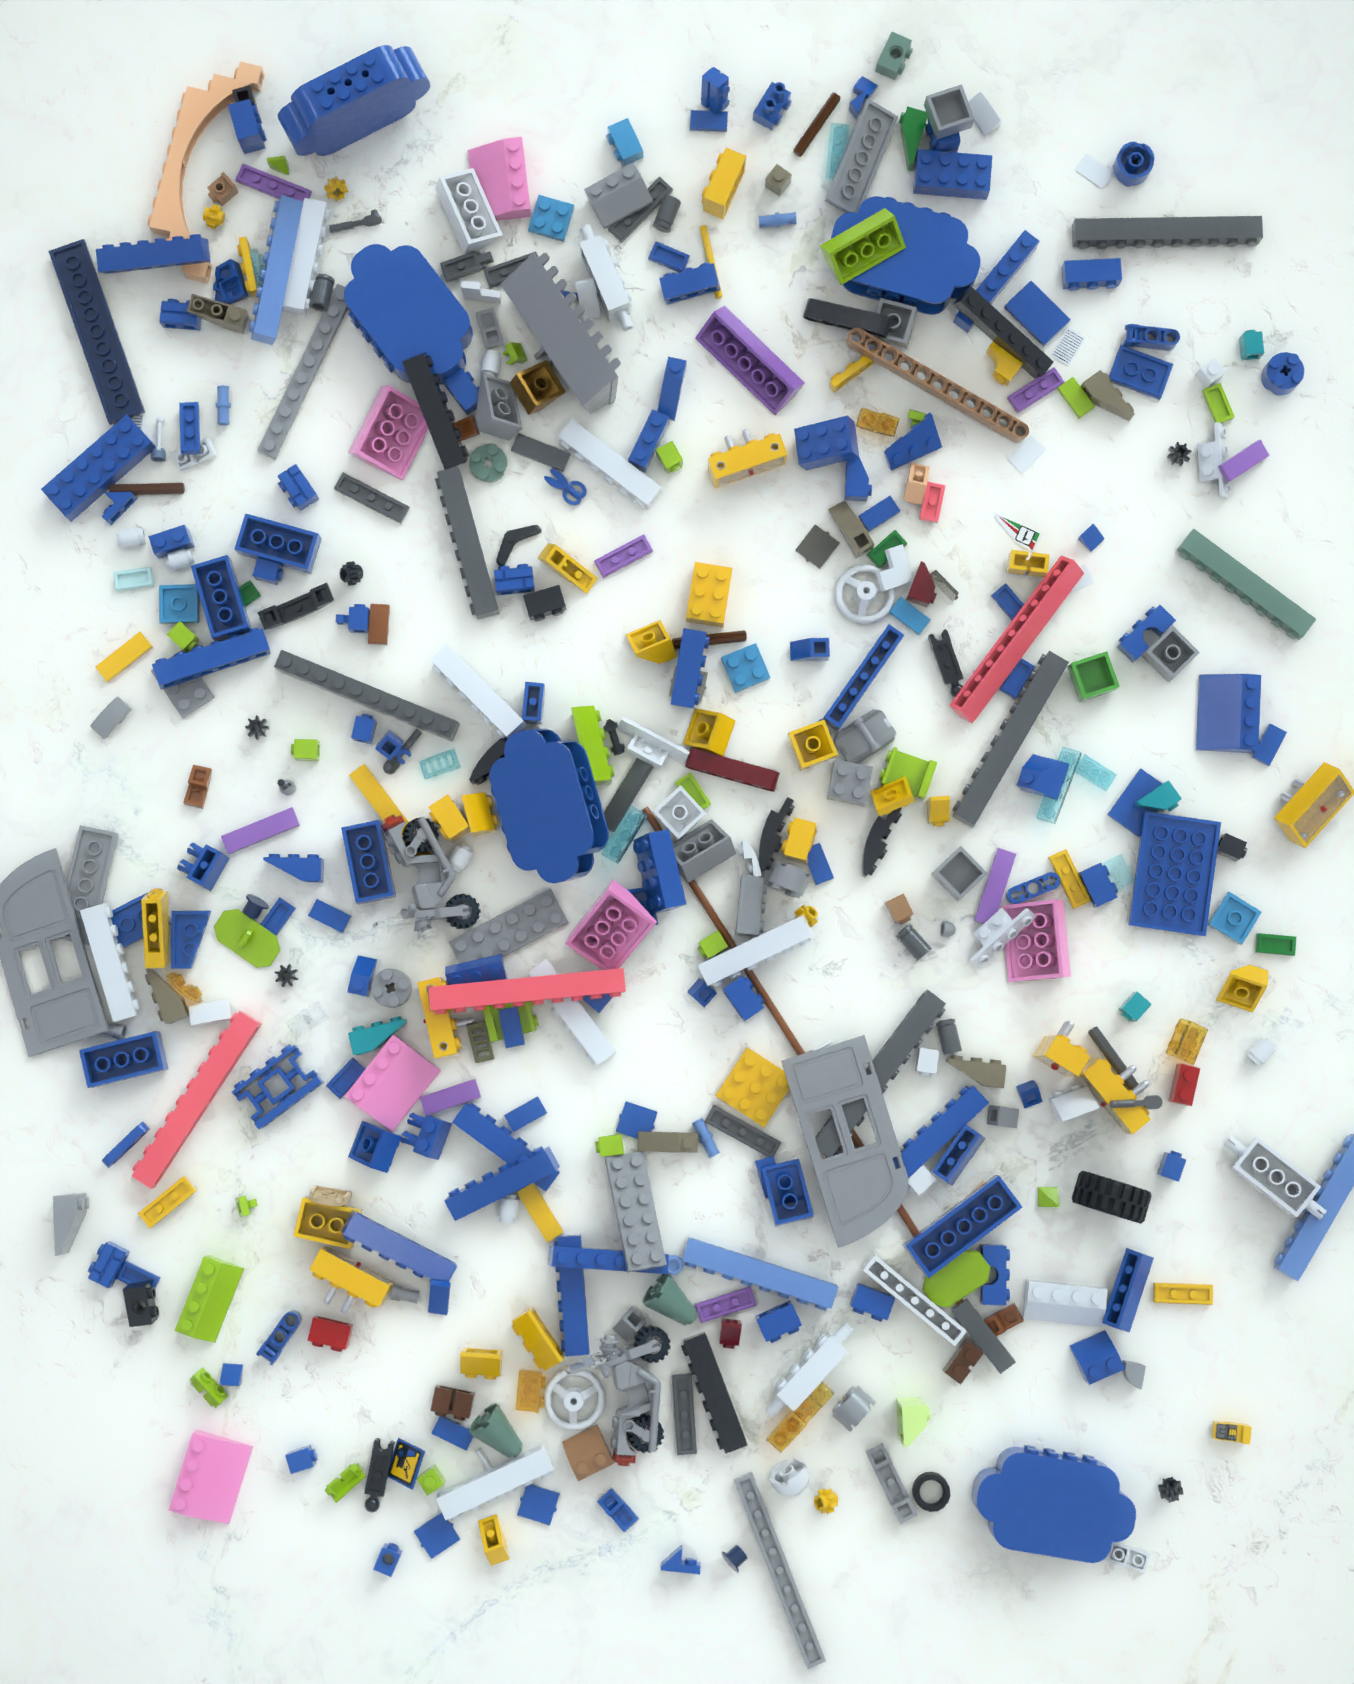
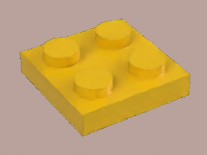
M906 776L870 791L879 816L889 814L893 810L906 807L910 803L915 802Z

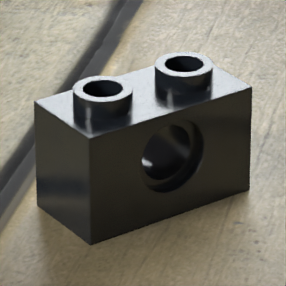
M152 1282L129 1283L123 1289L129 1327L152 1325L159 1317V1308L155 1304L156 1291L152 1287ZM139 1300L143 1301L146 1307L141 1306Z

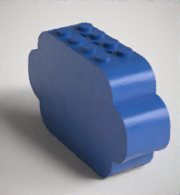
M382 45L301 85L291 95L292 102L285 105L279 111L277 117L297 155L306 156L316 152L319 156H327L407 116L415 108L416 101L429 91L430 81L411 47L403 46L393 49L390 45Z
M874 196L862 202L858 213H845L834 224L831 239L886 208L895 215L906 246L905 249L844 283L845 289L853 294L877 301L883 298L917 307V312L936 315L946 309L950 299H957L964 289L973 288L980 268V255L973 246L967 244L968 230L961 220L951 217L948 213L933 212L932 209L927 207L919 208L910 202L901 203L892 197Z
M380 244L369 245L358 252L351 262V272L354 279L345 288L344 300L350 312L348 315L351 318V322L356 329H360L368 344L371 343L376 355L379 358L383 357L384 365L389 372L392 373L394 371L399 379L410 383L402 361L423 352L432 357L434 363L432 368L434 373L439 375L440 385H444V380L459 369L465 370L466 357L463 350L470 345L473 338L469 315L421 252L409 245L399 246L390 251L386 246Z
M530 729L514 733L505 743V757L498 759L492 765L489 774L491 793L495 797L496 811L502 822L501 828L506 836L507 849L511 854V858L515 865L522 870H537L539 876L549 883H560L582 878L593 867V854L603 850L609 839V830L586 750L578 742L561 741L557 733L550 729Z
M1024 1445V1448L1010 1447L1000 1453L996 1461V1467H988L981 1470L973 1482L972 1500L975 1507L988 1520L989 1530L996 1541L1002 1547L1009 1550L1097 1563L1108 1556L1111 1551L1112 1542H1121L1127 1539L1135 1527V1506L1120 1491V1482L1117 1475L1106 1464L1094 1459V1456L1083 1454L1082 1457L1075 1456V1453L1067 1451L1059 1454L1054 1449L1044 1448L1043 1451H1040L1031 1445Z

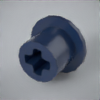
M247 894L246 898L248 901L242 912L250 918L258 919L262 910L268 909L269 905L261 898Z
M735 1545L727 1553L721 1552L725 1561L736 1573H739L738 1567L748 1559L745 1552L738 1545Z

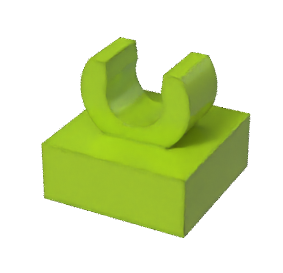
M510 342L505 345L507 350L502 354L503 356H510V360L506 362L507 364H523L528 360L521 343Z
M909 409L907 417L912 418L910 428L924 420V416L927 413Z
M246 1195L235 1198L240 1217L250 1215L249 1209L258 1206L256 1199L247 1201Z

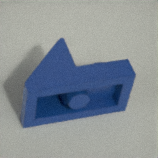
M105 492L114 504L109 505L101 517L112 526L137 500L133 493Z
M682 1545L661 1562L660 1571L700 1574L701 1563L697 1562V1559L685 1558V1561L681 1560Z

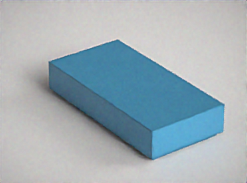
M902 597L899 598L889 611L892 616L917 635H920L931 621V619Z

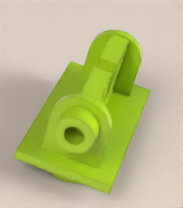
M203 1367L189 1379L191 1385L199 1393L203 1390L207 1392L203 1398L211 1407L217 1408L229 1397L225 1390L219 1386L211 1374Z
M359 1463L350 1464L340 1474V1479L336 1477L330 1484L326 1485L325 1492L327 1495L332 1496L335 1503L341 1500L366 1477Z

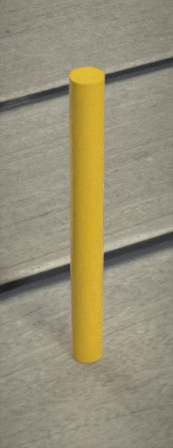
M702 225L699 228L707 263H714L715 265L707 226ZM721 290L714 292L716 299L723 297Z

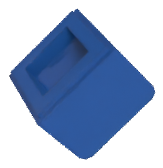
M862 76L854 85L852 92L858 96L865 92V99H870L878 85Z
M865 92L854 98L849 104V111L856 120L866 98Z
M1094 524L1078 538L1090 552L1105 539Z
M700 978L687 991L704 1008L717 994Z
M1034 1080L1016 1086L1024 1108L1043 1102L1038 1085Z
M223 1363L220 1385L240 1386L242 1384L243 1364Z

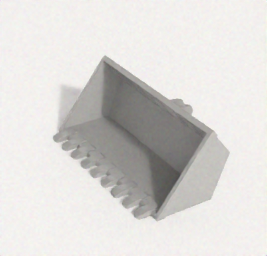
M532 252L500 285L542 346L534 354L535 359H541L547 354L549 357L546 360L549 365L554 363L581 405L591 414L608 404L615 403L618 385V375L615 370L621 365V362L618 358H614L610 363L607 361L606 357L612 352V348L610 345H605L601 350L599 349L597 344L603 338L600 331H597L592 337L590 336L588 331L594 325L593 320L588 318L582 323L579 319L584 314L585 308L582 305H579L574 310L571 308L570 305L575 301L576 295L574 292H570L567 296H563L561 292L566 288L567 282L565 279H561L555 284L553 278L559 272L557 267L552 266L546 271L544 265L549 261V255L543 253L538 258Z

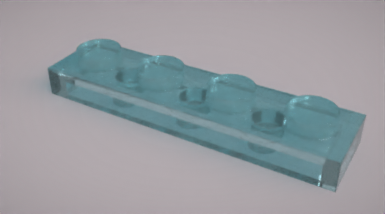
M1062 747L1058 761L1069 763L1070 765L1059 798L1055 800L1043 797L1036 816L1037 819L1056 824L1082 755L1080 751Z

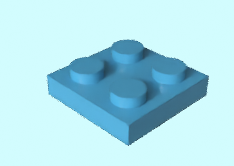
M538 195L528 232L564 242L575 208L574 204Z
M196 584L159 585L160 624H177L179 621L182 623H199V593Z
M756 643L721 657L735 693L771 678Z
M1227 892L1208 925L1242 945L1262 911L1231 892Z

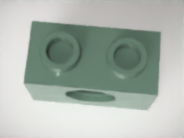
M892 31L878 59L875 72L893 80H896L898 74L902 75L905 64H903L905 58L909 59L913 48H911L912 40ZM891 55H898L899 58L894 59L891 57Z

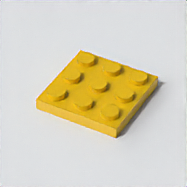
M746 1047L717 1092L716 1097L762 1127H765L788 1092L789 1086L782 1069Z

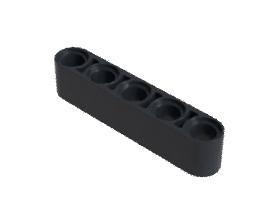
M812 298L808 299L803 313V318L812 322L847 330L860 328L873 336L887 338L893 320L887 315Z

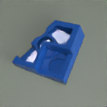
M229 259L216 267V280L213 285V290L216 291L215 301L230 305L249 297L240 263Z

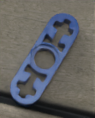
M1053 872L1044 874L1010 888L1006 893V898L1011 904H1019L1056 889L1060 884V878ZM1048 876L1051 879L1055 878L1054 886H1051V884L1043 886L1045 888L1043 891L1039 879L1043 883L1048 880ZM1030 883L1037 884L1038 892L1036 894L1028 891ZM1021 886H1024L1025 894L1020 895L1018 901L1015 898L1012 899L1010 895L1013 894V890L1018 893L1023 890Z
M144 1122L138 1124L102 1159V1162L108 1168L113 1166L150 1128Z

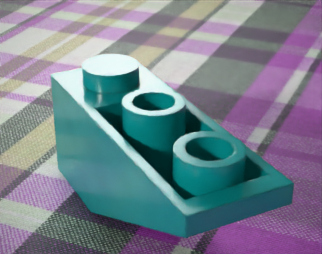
M399 1016L391 1018L390 1023L383 1024L382 1021L371 1023L372 1027L364 1029V1026L352 1028L353 1032H349L348 1036L353 1056L373 1052L378 1049L393 1034L408 1023L407 1019H402Z

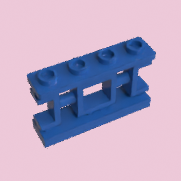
M289 1044L281 1050L282 1054L277 1058L273 1056L265 1062L266 1066L261 1070L259 1068L255 1069L249 1074L250 1078L248 1080H241L233 1086L235 1089L232 1091V1094L236 1096L238 1101L248 1097L257 1109V1112L250 1118L255 1122L254 1124L258 1130L263 1129L324 1083L315 1070L306 1075L295 1061L303 1055L297 1045L291 1046ZM294 1053L288 1059L294 1068L288 1073H285L281 1067H277L275 1070L272 1069ZM279 1073L289 1088L274 1098L264 1083ZM299 1074L304 1081L312 1078L310 1082L294 1094H290L296 1089L291 1081L295 1076ZM260 1077H263V1079L257 1082L262 1092L256 1097L253 1096L250 1090L245 1091L243 1094L241 1093ZM268 1098L272 1105L279 1101L281 1102L262 1118L259 1117L265 1112L259 1104L263 1100Z

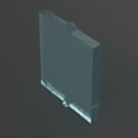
M1122 854L1101 863L1102 866L1106 865L1110 873L1108 878L1111 883H1115L1118 890L1134 883V878L1129 870L1130 866H1127Z

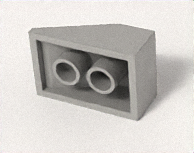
M482 373L476 411L479 432L508 441L522 429L516 394L509 381Z
M86 1193L53 1196L55 1256L69 1253L89 1208V1198L86 1197Z

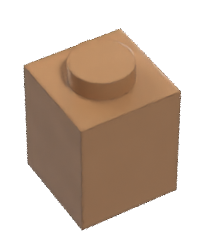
M904 893L885 902L894 923L899 922L902 925L911 920L910 916L913 915V911Z

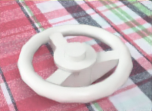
M857 565L848 569L839 578L835 588V600L840 611L848 619L858 623H873L883 619L891 610L895 600V587L886 590L887 600L885 606L878 613L865 616L867 605L872 604L876 599V594L881 593L879 584H873L870 581L861 582L851 577L859 572H870L876 575V573L883 571L882 569L872 565ZM845 583L854 589V599L859 604L858 615L851 612L845 605L843 600Z
M567 1368L556 1373L549 1380L544 1391V1408L548 1417L558 1427L568 1431L583 1430L592 1426L601 1417L605 1407V1391L600 1380L592 1372L582 1368ZM568 1376H581L588 1379L593 1385L584 1390L578 1387L565 1389L558 1382ZM553 1391L563 1399L564 1406L569 1410V1422L562 1420L554 1412L551 1405V1394ZM597 1392L598 1403L594 1413L588 1419L577 1423L578 1410L584 1407L588 1397Z

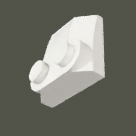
M681 785L653 810V813L678 840L686 835L707 814Z

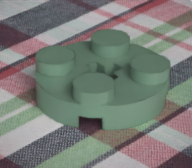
M484 444L477 447L471 453L469 465L475 478L492 483L503 477L508 463L505 453L497 445ZM486 459L494 461L491 463L492 467L488 468V466L483 465Z

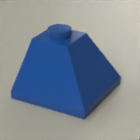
M1033 754L1022 767L1017 786L1022 791L1058 800L1070 764Z

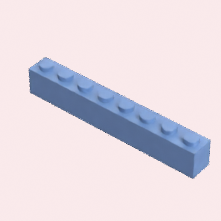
M281 195L279 201L274 203L273 212L276 214L275 218L271 219L269 229H272V234L268 235L266 246H269L268 252L264 253L262 262L265 263V269H261L259 276L262 284L258 286L256 291V297L259 298L258 304H254L252 311L255 319L254 321L251 320L249 332H252L251 340L273 345L277 337L303 201Z
M1354 1134L1346 1136L1343 1140L1342 1150L1340 1153L1337 1152L1335 1154L1331 1169H1327L1324 1173V1181L1321 1184V1188L1314 1195L1313 1200L1326 1209L1327 1212L1318 1220L1308 1210H1303L1304 1215L1302 1219H1298L1293 1227L1295 1231L1284 1242V1250L1275 1257L1273 1268L1293 1280H1300L1354 1186Z
M691 1237L688 1238L682 1257L685 1266L696 1268L697 1265L703 1267V1271L714 1275L715 1272L722 1274V1278L732 1281L733 1278L741 1280L740 1283L751 1287L752 1284L760 1286V1290L768 1293L774 1290L778 1292V1296L789 1299V1296L797 1298V1302L805 1305L811 1302L815 1304V1308L824 1311L827 1308L832 1309L838 1289L836 1284Z

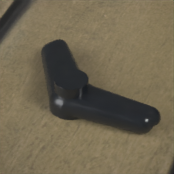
M531 525L507 531L504 534L496 563L499 566H505L514 545L519 541L540 534L541 528L538 525Z

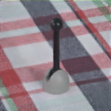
M283 779L277 781L280 791L284 795L289 796L295 792L296 786L292 781Z

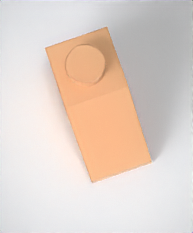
M911 462L904 492V501L922 505L930 466Z

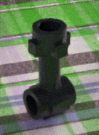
M611 719L606 720L603 728L605 732L609 733L613 745L610 748L611 753L613 752L614 756L625 753L624 743L620 744L616 728H618L617 722Z

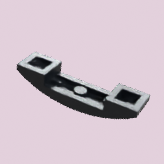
M324 583L310 589V592L278 606L273 605L257 613L264 630H268L309 615L333 602L334 597L328 583Z

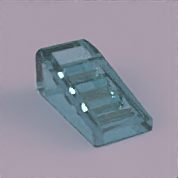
M455 748L419 761L425 780L461 768ZM448 756H451L453 765L449 764ZM442 758H444L446 764L445 768L442 767L440 761ZM433 761H437L439 770H435ZM427 763L430 764L432 773H428L426 767Z

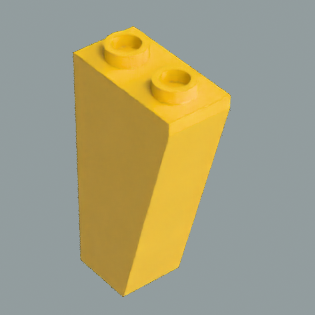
M161 888L151 889L141 899L145 968H165L168 964L169 892L163 891Z

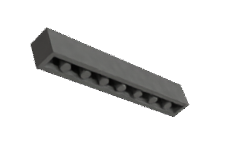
M457 466L438 471V478H435L438 490L442 489L443 496H440L442 507H446L448 514H445L447 525L452 526L453 532H450L452 543L457 544L458 549L454 550L457 561L462 562L463 567L459 569L462 579L466 578L468 584L464 587L467 597L471 596L472 604H469L472 615L476 614L477 619L500 614L460 468Z

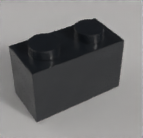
M560 585L523 595L530 621H541L545 619V616L551 614L558 616L567 610Z

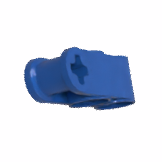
M1127 324L1125 325L1126 340L1123 341V345L1133 348L1140 347L1170 351L1179 342L1180 334L1176 329ZM1147 335H1153L1155 341L1149 340ZM1166 337H1171L1174 340V342H1168L1166 340Z
M296 1310L287 1312L268 1339L262 1344L256 1355H261L273 1366L286 1344L302 1322L301 1314ZM289 1315L296 1317L295 1325L288 1323L287 1318ZM278 1331L283 1332L285 1335L283 1342L278 1341L276 1338Z

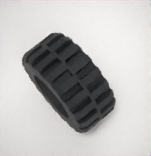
M1082 1170L1078 1174L1072 1201L1088 1208L1142 1224L1145 1221L1152 1195L1150 1191Z

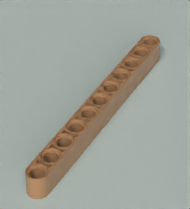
M853 328L848 333L846 344L849 348L1007 439L1019 443L1029 435V427L1024 422L860 328ZM851 335H857L860 341L854 342L851 339ZM869 344H872L876 347L875 352H872L868 349ZM884 354H890L893 360L887 361L884 358ZM906 363L909 370H903L900 364ZM917 373H923L925 380H920L917 377ZM933 382H939L942 388L936 389ZM950 391L956 392L958 398L953 399L950 396ZM966 401H972L974 408H969L966 405ZM988 410L990 418L985 417L982 411ZM999 419L1005 420L1007 426L1002 427L999 424ZM1015 429L1022 430L1023 436L1016 435Z

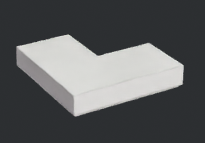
M461 282L464 300L501 304V291L482 289L480 282Z
M903 544L886 549L885 553L890 568L876 573L881 592L913 581Z

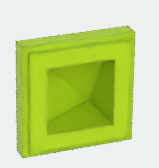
M285 156L267 158V163L271 169L289 175L288 162Z
M1038 1187V1207H1060L1058 1188Z

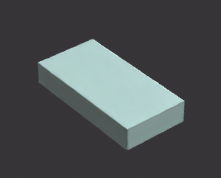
M151 566L113 572L115 591L117 592L154 586Z

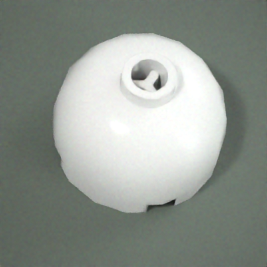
M795 1457L793 1458L794 1461L787 1463V1460H784L771 1470V1478L769 1477V1480L779 1494L783 1496H798L807 1487L809 1471L804 1460Z

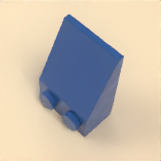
M799 1159L761 1168L775 1227L814 1217Z

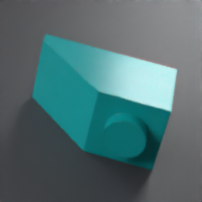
M1168 780L1135 802L1134 805L1135 807L1160 812L1168 809L1170 812L1179 806L1177 802L1182 798Z

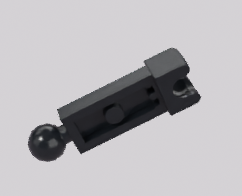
M944 629L941 633L942 640L939 641L935 638L934 634L928 635V641L933 650L945 685H952L950 694L955 698L963 687L958 681L964 678L951 644L949 633Z
M375 1438L364 1491V1494L370 1495L364 1503L365 1509L368 1512H376L380 1507V1502L377 1499L378 1496L384 1497L395 1441H391L388 1444V1448L383 1449L380 1446V1438Z

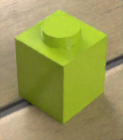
M673 441L656 449V455L666 473H675L682 468L683 459Z
M181 621L166 634L186 653L197 647V642L200 640Z
M294 739V744H291V755H294L293 758L297 761H319L320 742L317 739Z
M716 931L698 942L700 947L697 949L703 958L707 957L709 960L727 949L728 945L720 932Z
M622 1134L598 1137V1141H595L596 1153H600V1157L624 1154Z
M436 1464L417 1477V1481L427 1496L446 1482Z

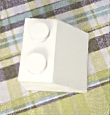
M1077 1084L1070 1087L1071 1091L1064 1093L1061 1090L1052 1094L1053 1098L1048 1100L1056 1121L1063 1122L1099 1108L1088 1086Z

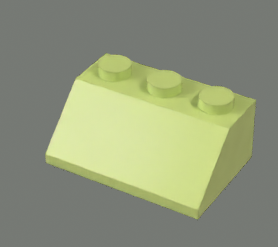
M920 1397L896 1398L898 1438L904 1447H908L927 1426V1420H930V1409Z

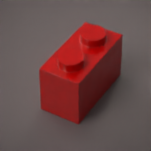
M1176 1064L1169 1102L1192 1106L1200 1068L1186 1064Z
M314 1316L307 1341H311L313 1346L323 1347V1345L331 1346V1350L342 1352L343 1349L346 1350L349 1346L354 1324Z

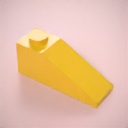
M547 543L537 557L547 567L586 594L598 579L556 544Z

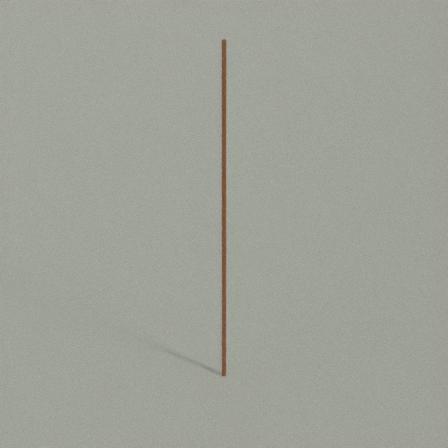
M649 807L644 808L642 812L654 831L663 830ZM695 879L689 882V886L730 949L737 947ZM743 969L756 991L763 998L765 1005L797 1055L804 1054L805 1052L753 970ZM853 1128L851 1131L853 1133L851 1136L853 1143L857 1148L864 1146ZM901 1204L897 1212L911 1234L915 1236L919 1233V1230ZM963 1299L956 1302V1304L959 1305L961 1302H963Z

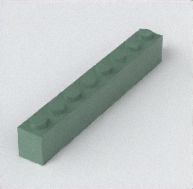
M1194 528L1177 548L1179 555L1183 559L1190 560L1198 570L1208 573L1214 582L1223 584L1229 593L1236 594L1244 604L1254 607L1260 616L1269 618L1275 627L1284 629L1290 638L1300 640L1316 621L1315 617Z

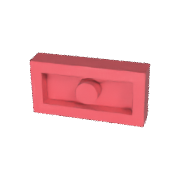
M927 482L919 520L938 523L946 485Z

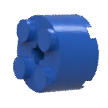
M1132 141L1125 144L1118 152L1113 164V171L1116 178L1127 187L1143 183L1153 168L1155 156L1147 144Z
M1278 353L1265 365L1261 373L1262 384L1275 395H1287L1303 380L1304 365L1295 353Z

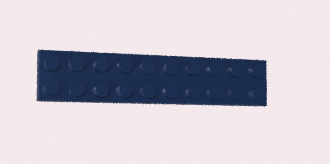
M85 239L50 250L49 254L108 423L110 425L115 424L126 414L132 418L146 413Z

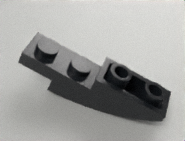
M500 738L478 761L469 779L472 785H480L487 780L486 777L490 774L492 765L498 759L505 757L504 747L507 738L504 740Z
M789 797L786 798L779 813L773 810L770 811L765 822L759 845V866L761 872H764L765 869H770L774 861L771 859L774 852L778 853L783 845L780 842L782 837L777 835L776 832L781 833L786 824L783 822L785 816L788 815L790 817L795 808L792 805L794 800Z
M901 807L889 813L886 819L878 816L871 827L862 855L861 867L864 878L868 874L872 876L877 868L874 864L878 858L882 860L888 850L885 848L888 844L883 842L882 838L886 840L892 831L889 829L891 824H896L902 816L899 813L902 809Z

